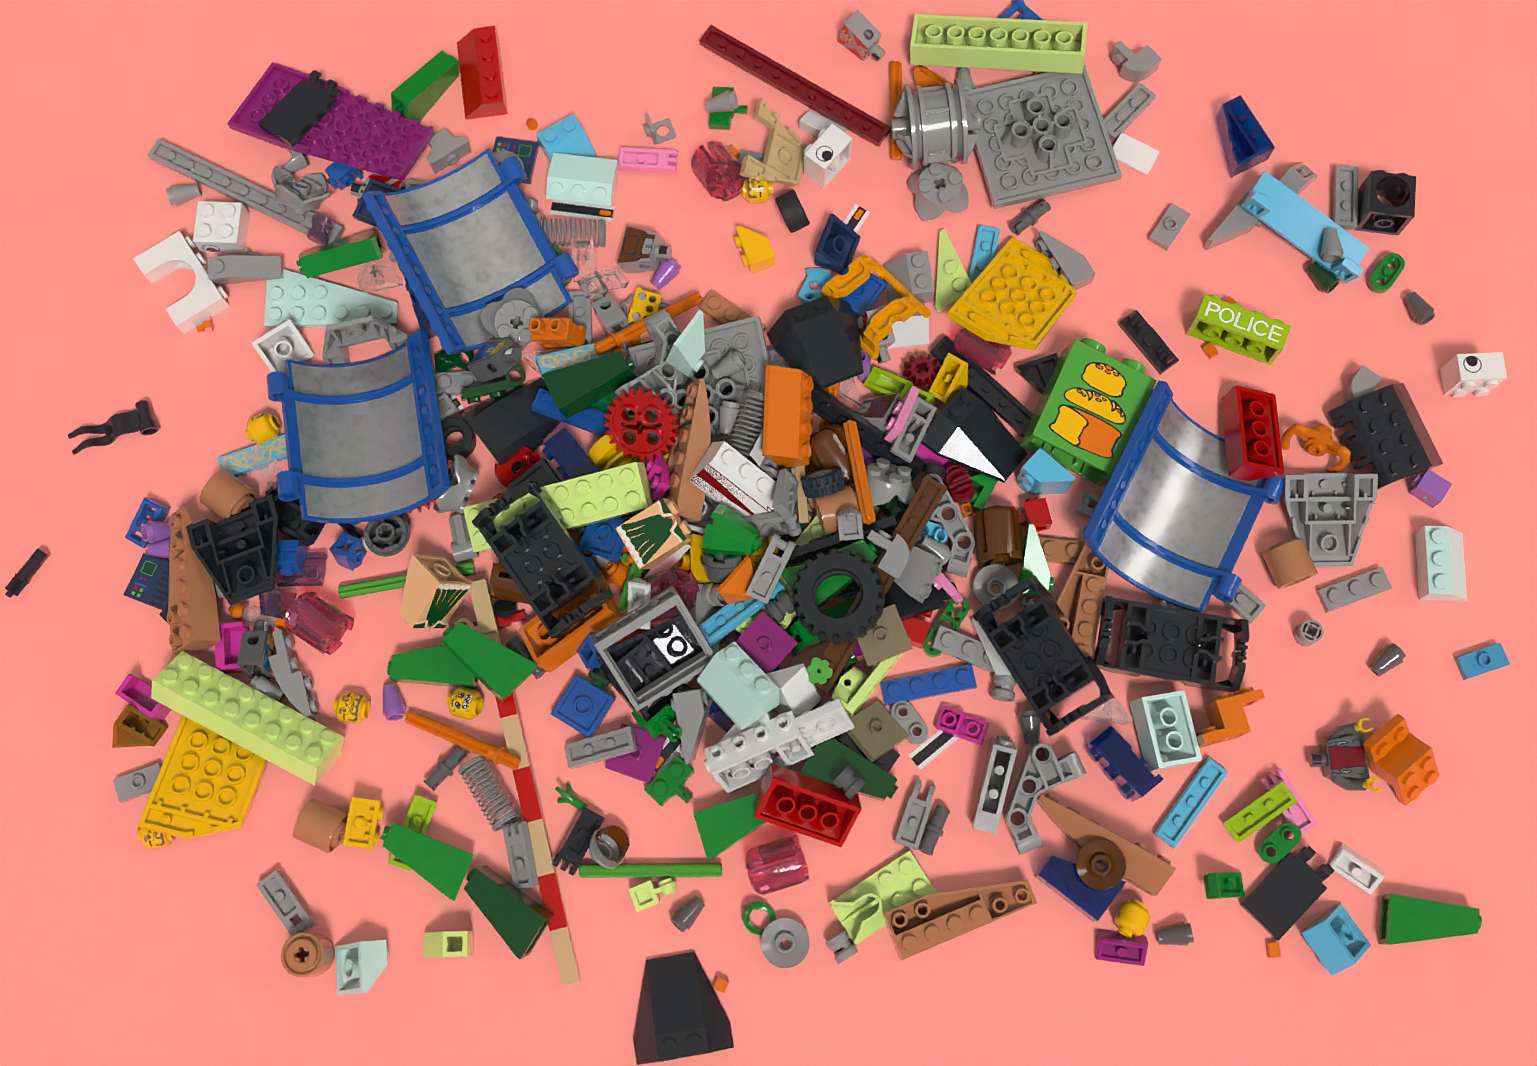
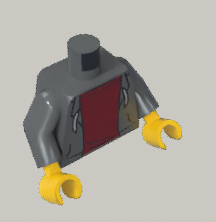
M1362 718L1358 724L1353 722L1337 727L1325 737V742L1319 744L1320 753L1308 754L1309 766L1322 767L1323 776L1330 778L1333 784L1344 790L1366 791L1370 789L1374 793L1382 791L1380 788H1372L1373 782H1381L1382 780L1377 777H1370L1367 754L1363 746L1365 742L1364 734L1359 733L1360 731L1371 732L1374 730V728L1365 729L1363 727V723L1366 720H1371L1370 718Z

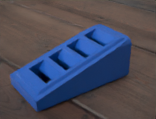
M144 497L125 538L142 548H146L149 541L145 542L143 538L135 533L137 531L141 533V524L150 521L146 518L147 515L152 517L151 521L163 522L171 507L155 498Z

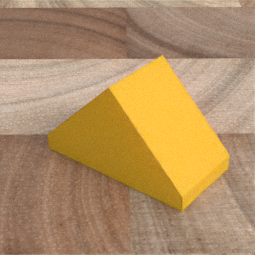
M948 353L928 393L933 394L934 397L948 404L962 387L968 386V363Z

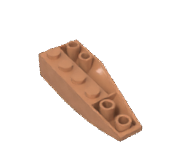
M701 378L690 381L686 389V399L679 420L680 426L677 428L679 435L674 437L676 442L674 446L672 445L667 462L670 480L669 487L662 497L670 501L673 500L679 508L680 512L677 514L680 519L690 523L701 520L705 493L688 480L711 445L709 404L705 380Z
M185 507L175 511L169 520L170 559L167 622L170 624L169 644L172 646V654H179L181 651L187 653L207 649L220 642L217 601L213 579L191 548L186 526L192 525L193 522Z
M1086 542L1059 596L1057 604L1064 614L1060 618L1083 655L1085 657L1090 655L1093 657L1109 568L1098 559Z
M1049 794L1038 796L1036 800L1038 805L1079 849L1094 840H1106L1118 846L1126 860V871L1123 880L1150 896H1157L1175 872L1176 868L1170 865L1171 861L1162 855H1157V857L1148 852L1149 848L1139 842L1133 844L1120 835L1103 828L1096 821L1081 816L1077 810L1058 804L1059 801ZM1097 860V861H1096V862H1097L1098 864H1100L1102 867L1105 866V863H1104L1103 860Z
M1028 880L928 894L883 913L898 957L900 960H904L1038 902Z

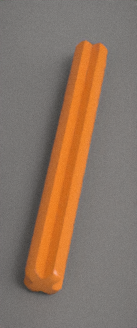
M899 61L890 63V127L891 119L902 118L894 117L893 113L902 92V64ZM890 129V158L893 161H899L902 159V151L897 146L896 140L892 139V131Z
M847 420L843 424L862 523L870 525L876 521L857 423Z

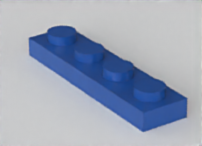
M539 388L531 406V410L601 437L610 429V427L604 426V423L610 420L604 417L606 413L592 407H587L566 419L558 410L550 392Z
M972 664L882 681L880 682L884 706H888L899 701L909 702L976 689L977 684Z

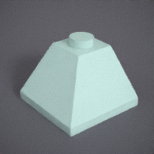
M700 309L673 344L666 359V362L688 377L692 371L697 373L705 362L702 360L705 353L704 317Z
M386 940L363 941L335 946L337 996L368 992L387 966L388 948Z

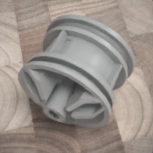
M961 79L954 80L952 89L950 83L945 82L943 86L921 88V85L915 86V93L911 91L909 84L904 85L893 113L894 117L905 116V118L891 119L892 139L896 140L897 146L903 154L909 157L911 169H917V163L920 160L922 166H927L930 163L948 161L956 163V159L959 157L961 164H967L978 138L976 132L968 133V131L980 130L981 120L979 110H977L974 103L963 91Z

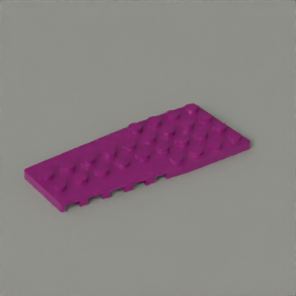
M274 62L270 64L227 123L229 128L234 131L288 150L399 180L406 178L435 134L432 126L429 128L424 127L414 118L408 120L402 117L398 111L394 110L392 113L384 109L382 104L376 102L374 105L368 102L365 97L359 94L357 97L351 95L349 90L337 85L336 88L341 93L338 97L334 98L336 105L292 148L262 130L258 122L301 80L307 82L309 74Z

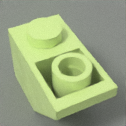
M473 932L424 933L423 958L473 957Z

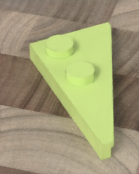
M945 229L941 230L939 234L935 308L938 313L952 307L972 284Z

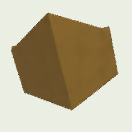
M127 704L113 723L112 748L154 747L168 726L151 719L131 704Z

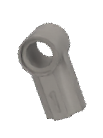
M458 514L449 518L453 540L451 548L455 562L479 557V552H473L465 515Z

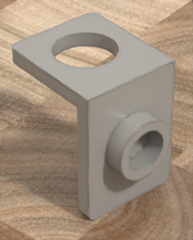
M648 113L645 114L646 124L643 125L647 138L651 137L654 145L677 137L669 118L652 124ZM662 126L668 127L670 130L669 134L660 136L657 133L658 128Z

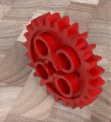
M643 386L639 387L637 393L633 387L629 389V393L623 390L620 393V397L615 396L613 399L614 403H610L607 407L610 411H607L604 417L610 419L604 423V426L610 427L605 435L613 436L609 443H617L618 446L615 450L623 449V457L627 456L628 453L632 454L633 461L637 456H640L641 462H644L646 456L653 461L655 454L661 458L664 454L663 451L668 453L671 449L670 445L674 446L676 440L673 437L679 435V431L675 429L680 426V422L674 421L679 414L671 412L675 405L668 406L666 404L669 399L668 397L663 400L660 399V391L653 395L651 387L647 393L644 392ZM625 409H631L635 416L627 415ZM648 410H655L658 414V417L650 416ZM626 432H633L636 439L629 438ZM649 432H655L659 439L651 438Z

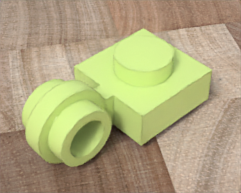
M672 877L658 882L659 888L655 889L653 881L650 880L628 889L636 911L640 912L661 903L658 897L660 892H662L663 896L676 892V881L673 882Z

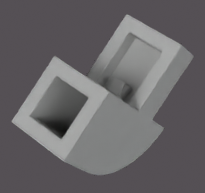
M1121 40L1113 46L1110 55L1113 62L1121 67L1118 76L1129 82L1146 80L1158 70L1162 58L1148 44L1134 54Z
M1362 365L1345 387L1344 396L1346 402L1372 392L1382 377Z
M879 529L878 533L871 530L867 539L887 551L878 568L900 581L908 569L911 560V553L907 543L898 534L892 542L890 541L891 536Z

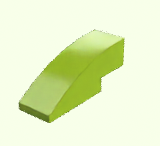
M875 366L863 383L864 387L878 396L899 393L901 400L911 387L914 386L912 382ZM919 389L918 397L935 406L934 395Z

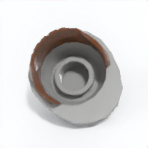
M616 825L597 829L590 839L589 854L593 861L607 869L615 868L624 861L625 854L630 846L629 837L622 828Z

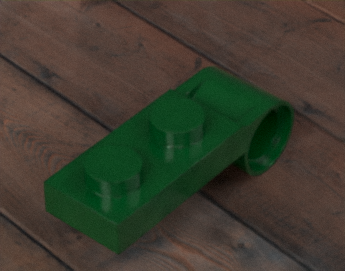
M514 365L504 375L503 381L461 390L459 393L461 401H467L468 404L481 401L480 397L488 395L490 399L501 397L506 390L522 385L526 379L525 370L518 365ZM512 371L518 372L521 378L520 381L512 382L509 379V373Z

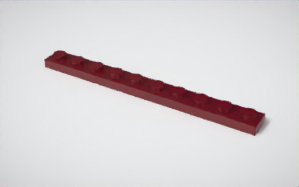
M713 25L709 26L699 40L700 45L877 147H880L890 132V126Z

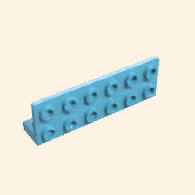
M1265 171L1261 174L1241 207L1322 267L1337 274V278L1345 284L1360 277L1363 269L1359 267V264L1368 252L1369 247ZM1327 228L1337 229L1344 251L1342 259L1338 262L1327 263L1320 256L1324 236L1323 231Z

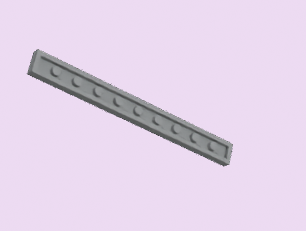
M158 138L147 154L150 160L324 244L338 241L345 231L342 226L311 211H306V214L295 213L293 208L276 203V194Z

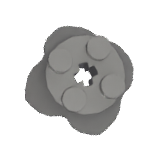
M931 163L929 167L919 169L909 177L908 188L916 195L915 209L922 221L936 219L945 210L959 213L968 208L969 194L963 183V176L956 167L948 164Z
M274 166L271 179L276 192L275 202L293 208V211L297 214H306V211L319 210L322 202L331 196L330 193H326L327 182L323 174H308L299 181H296L287 170L278 166Z
M520 287L509 290L504 294L501 301L488 304L480 313L482 324L488 332L492 333L495 338L509 337L521 351L530 342H533L530 340L531 332L529 331L531 318H545L544 314L536 308L532 296ZM519 316L518 320H521V324L513 328L510 320Z
M462 455L454 456L455 463L451 464L450 488L436 499L437 505L433 506L437 513L455 511L463 514V508L466 507L480 472L472 469Z
M878 458L876 463L867 465L866 472L873 506L886 504L895 495L898 496V500L910 505L916 495V491L912 485L911 469L909 467L890 464L889 460Z

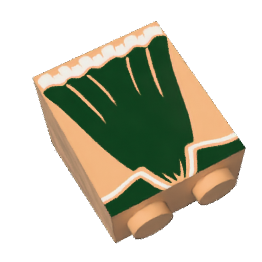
M662 498L615 528L639 569H654L692 540L690 535L692 532L691 528L685 520L682 521L677 514L680 512L679 508L673 500L670 501L669 499Z
M412 554L399 614L403 617L405 623L413 629L445 628L472 584L445 556Z

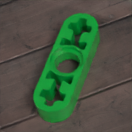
M965 598L960 602L963 604L962 609L964 612L959 611L955 619L951 617L955 610L953 604H959L952 599L926 637L923 651L927 656L938 657L942 654V652L935 649L933 652L930 651V645L928 644V642L932 643L933 633L936 632L940 623L948 621L952 624L953 630L957 631L967 616L970 606Z

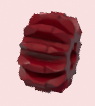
M919 352L917 358L911 355L909 362H904L903 367L905 370L902 371V376L907 377L906 380L912 382L915 387L920 386V389L924 391L925 386L931 388L940 367L936 366L938 363L937 359L930 361V354H927L926 358H924L922 353Z
M959 464L947 466L945 468L947 470L945 478L941 479L948 488L947 491L954 503L963 502L974 496V487L966 468Z

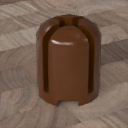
M831 424L810 436L811 456L809 459L816 471L822 468L840 467L844 482L853 477L843 426Z
M994 505L977 511L973 517V528L978 566L986 567L991 564H1005V566L1021 563L1023 551L1019 515L1016 509L1004 505Z
M500 560L498 563H493L490 583L494 584V595L489 594L490 597L529 604L513 579L507 578L511 576Z

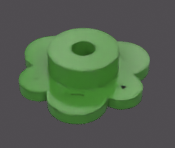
M818 657L811 659L810 665L806 667L809 673V682L825 684L827 679L832 676L833 671L828 667L829 662L827 660L821 661Z

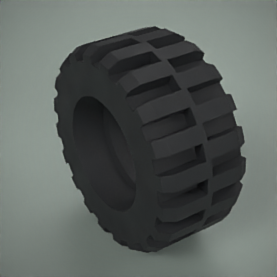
M829 549L830 552L825 554L819 552L816 554V558L813 560L809 558L804 563L805 567L799 569L796 574L797 579L793 581L792 603L796 615L808 633L813 637H818L821 641L841 644V642H855L854 639L859 637L862 639L870 629L873 630L878 619L881 618L883 613L885 594L882 578L879 572L876 571L875 566L870 561H866L864 556L859 553L853 554L848 549H843V552L837 551V549ZM842 575L850 577L858 584L861 590L860 605L850 616L831 618L825 615L817 606V589L824 580L832 576Z

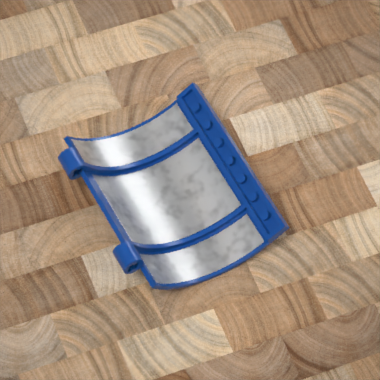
M486 149L461 167L422 185L390 193L367 191L362 195L367 209L371 212L377 223V228L382 232L389 250L396 258L398 267L404 273L410 289L417 297L420 308L425 312L431 328L438 336L441 347L446 351L447 355L480 349L489 339L495 338L492 333L484 328L480 313L488 304L501 301L504 294L511 289L520 287L532 296L536 308L544 314L545 318H549L573 302L563 282L573 279L580 272L568 252L557 256L518 185L526 180L527 175L516 156L505 159L499 165L492 151ZM519 316L510 320L513 328L521 324V320H518Z
M418 329L406 339V344L374 359L338 365L309 364L287 359L285 360L286 373L275 371L266 376L268 398L271 401L282 403L289 470L282 471L276 475L278 498L282 501L299 499L302 520L341 524L386 519L419 508L450 488L426 330Z
M1158 380L1155 388L1150 393V399L1146 407L1141 411L1136 427L1131 432L1127 446L1122 450V456L1118 464L1113 468L1112 476L1103 489L1098 505L1093 509V515L1089 523L1084 527L1082 537L1101 562L1132 585L1180 608L1204 613L1212 595L1223 602H1233L1242 583V579L1232 573L1263 503L1273 505L1278 503L1284 490V478L1275 476L1245 481L1228 477L1225 439L1211 433L1186 415L1172 399L1174 394L1168 383Z

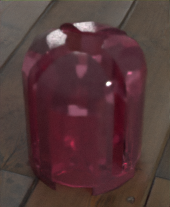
M707 142L709 152L703 145L699 146L691 158V168L694 175L711 197L722 199L723 201L734 199L740 194L739 190L742 188L744 181H747V177L739 175L742 164L730 149L721 142Z
M964 327L959 329L955 335V351L995 376V370L998 367L1002 369L1012 355L1010 345L986 341Z
M677 566L643 579L651 584L650 599L671 586L674 588L680 587L681 590L676 592L687 610L691 611L696 606L694 604L697 600V592H700L696 578L691 572L687 573ZM674 606L652 621H661L681 613L677 606Z
M306 591L289 605L285 614L284 624L287 630L322 654L327 653L331 655L343 644L340 640L346 630H352L354 618L316 592Z
M797 834L752 847L746 852L745 868L748 871L749 882L758 894L767 895L811 881Z

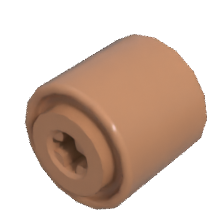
M221 470L207 481L199 498L203 505L223 519H227L252 509L249 503L256 500L257 496L256 491L228 471Z
M849 485L837 493L813 498L817 517L825 536L838 531L837 514L842 509L849 506L860 511L857 494Z
M1292 538L1270 547L1269 551L1263 554L1278 589L1293 586L1318 574L1303 539Z
M315 798L310 799L295 823L293 838L325 853H331L343 840L348 813Z
M300 932L294 934L286 940L281 950V962L284 969L295 977H317L323 975L330 969L335 957L333 943L327 936L321 933ZM303 947L304 951H309V956L305 957L304 962L302 958H299V953L302 952Z

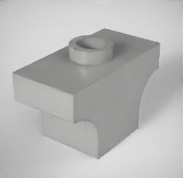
M445 128L434 134L430 140L431 153L427 160L431 169L436 174L448 166L455 165L461 158L472 151L464 136L453 137Z

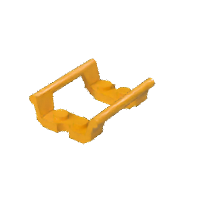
M863 255L848 265L849 271L847 274H837L825 283L821 294L822 297L828 295L836 299L846 297L866 282L871 272L875 271L903 297L893 300L876 313L863 333L864 337L860 335L861 349L865 350L872 360H875L879 356V342L893 331L892 325L895 322H905L916 312H919L924 318H928L931 315V311L877 260L873 261L868 255Z

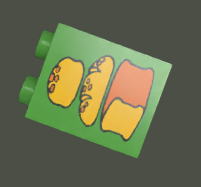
M1083 338L1080 341L1075 339L1061 352L1020 442V446L1034 453L1041 448L1065 469L1100 486L1110 480L1113 468L1118 464L1122 456V450L1127 446L1131 432L1136 427L1141 411L1146 407L1150 393L1157 380L1145 375V366L1135 360L1122 359L1118 361L1106 355V348L1100 342L1090 338Z

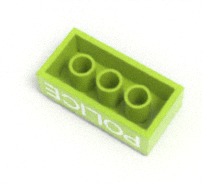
M1204 294L1193 313L1186 335L1208 343L1212 342L1213 345L1271 365L1284 349L1291 326L1283 320L1266 317L1261 312L1244 309L1237 303H1228L1215 295Z

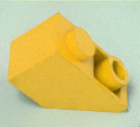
M740 225L736 226V235L733 238L737 249L741 248L743 252L740 256L744 268L748 267L752 274L775 266V255L768 237Z

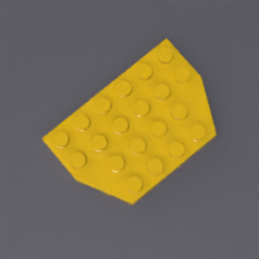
M1012 237L951 307L946 317L986 341L1035 351L1076 299L1078 293L1068 284L1063 274L1059 275L1056 270H1053L1052 264L1047 260L1048 257Z
M182 715L138 826L186 840L242 829L268 761Z

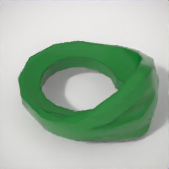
M756 901L743 907L741 912L742 921L749 932L762 935L765 928H755L749 920L750 913L753 909L766 911L770 916L769 924L776 920V916L769 905Z

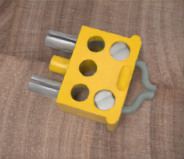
M641 287L636 288L635 295L629 296L625 302L621 303L620 307L623 308V313L628 318L627 321L630 326L659 311L660 308L663 309L673 303L662 301V295L641 290ZM633 299L629 315H627V308L624 305H627Z

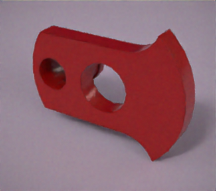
M523 446L504 463H495L494 470L497 480L508 488L510 483L540 460L539 454ZM520 461L521 470L513 473L512 464Z

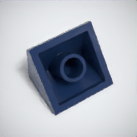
M830 214L815 250L814 265L842 274L852 261L861 236L837 216Z

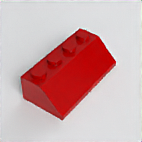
M495 26L474 28L457 42L465 119L508 114L500 43Z
M1235 385L1221 398L1228 477L1253 481L1283 475L1284 464L1276 395Z
M771 763L761 783L753 817L842 848L862 807L859 794H856L849 800L844 795L843 788H837L835 785Z

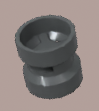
M784 591L777 595V601H769L764 605L768 614L777 624L784 620L786 612L788 614L795 612L792 600Z
M850 766L846 767L832 782L837 788H844V795L849 800L866 784L861 777H853L854 770Z

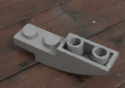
M282 629L272 632L277 654L268 658L276 681L288 700L302 714L312 720L318 719L316 712L319 711V706L311 693V690L314 689L313 681L304 672H297L299 670V663L297 658L293 657L291 648H294L292 636Z

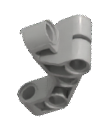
M661 309L643 320L648 333L652 337V341L657 347L654 367L633 381H629L615 391L616 396L620 397V393L623 390L629 393L631 387L635 389L636 393L640 386H643L646 393L651 387L653 395L660 391V399L669 398L666 403L668 406L676 405L677 396L675 392L679 370L666 362L672 346L667 343V339L675 343L681 332L669 313ZM662 369L667 370L669 377H665L662 374ZM648 410V413L650 415L658 417V414L655 410Z
M926 475L943 484L942 479L938 475ZM946 490L930 521L941 523L953 544L951 557L945 566L947 573L966 578L972 560L971 556L975 540L949 492ZM895 495L891 510L905 514L909 505L898 500V496ZM944 509H953L955 517L952 520L943 519L941 514ZM966 536L970 539L971 545L969 548L962 549L958 546L957 542L960 537Z
M1044 743L1031 744L1026 749V756L1004 816L1005 823L1011 833V838L1020 855L1042 846L1041 839L1030 820L1038 795L1086 774L1077 751L1070 752L1057 759L1053 749ZM1038 748H1041L1044 753L1041 760H1038L1035 756ZM1027 779L1032 780L1034 784L1033 790L1029 793L1024 792L1022 788L1023 782ZM1019 811L1022 814V821L1014 825L1010 819L1011 815Z

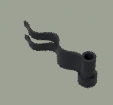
M143 400L135 403L136 410L115 414L104 424L79 427L72 433H69V439L81 434H105L102 437L83 441L72 450L73 455L88 447L110 445L117 437L139 431L141 435L157 433L159 428L157 421L153 419L149 401Z

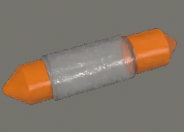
M242 603L234 604L228 608L229 613L234 619L254 624L256 621H264L268 623V627L292 630L300 624L294 614L281 612L276 609Z

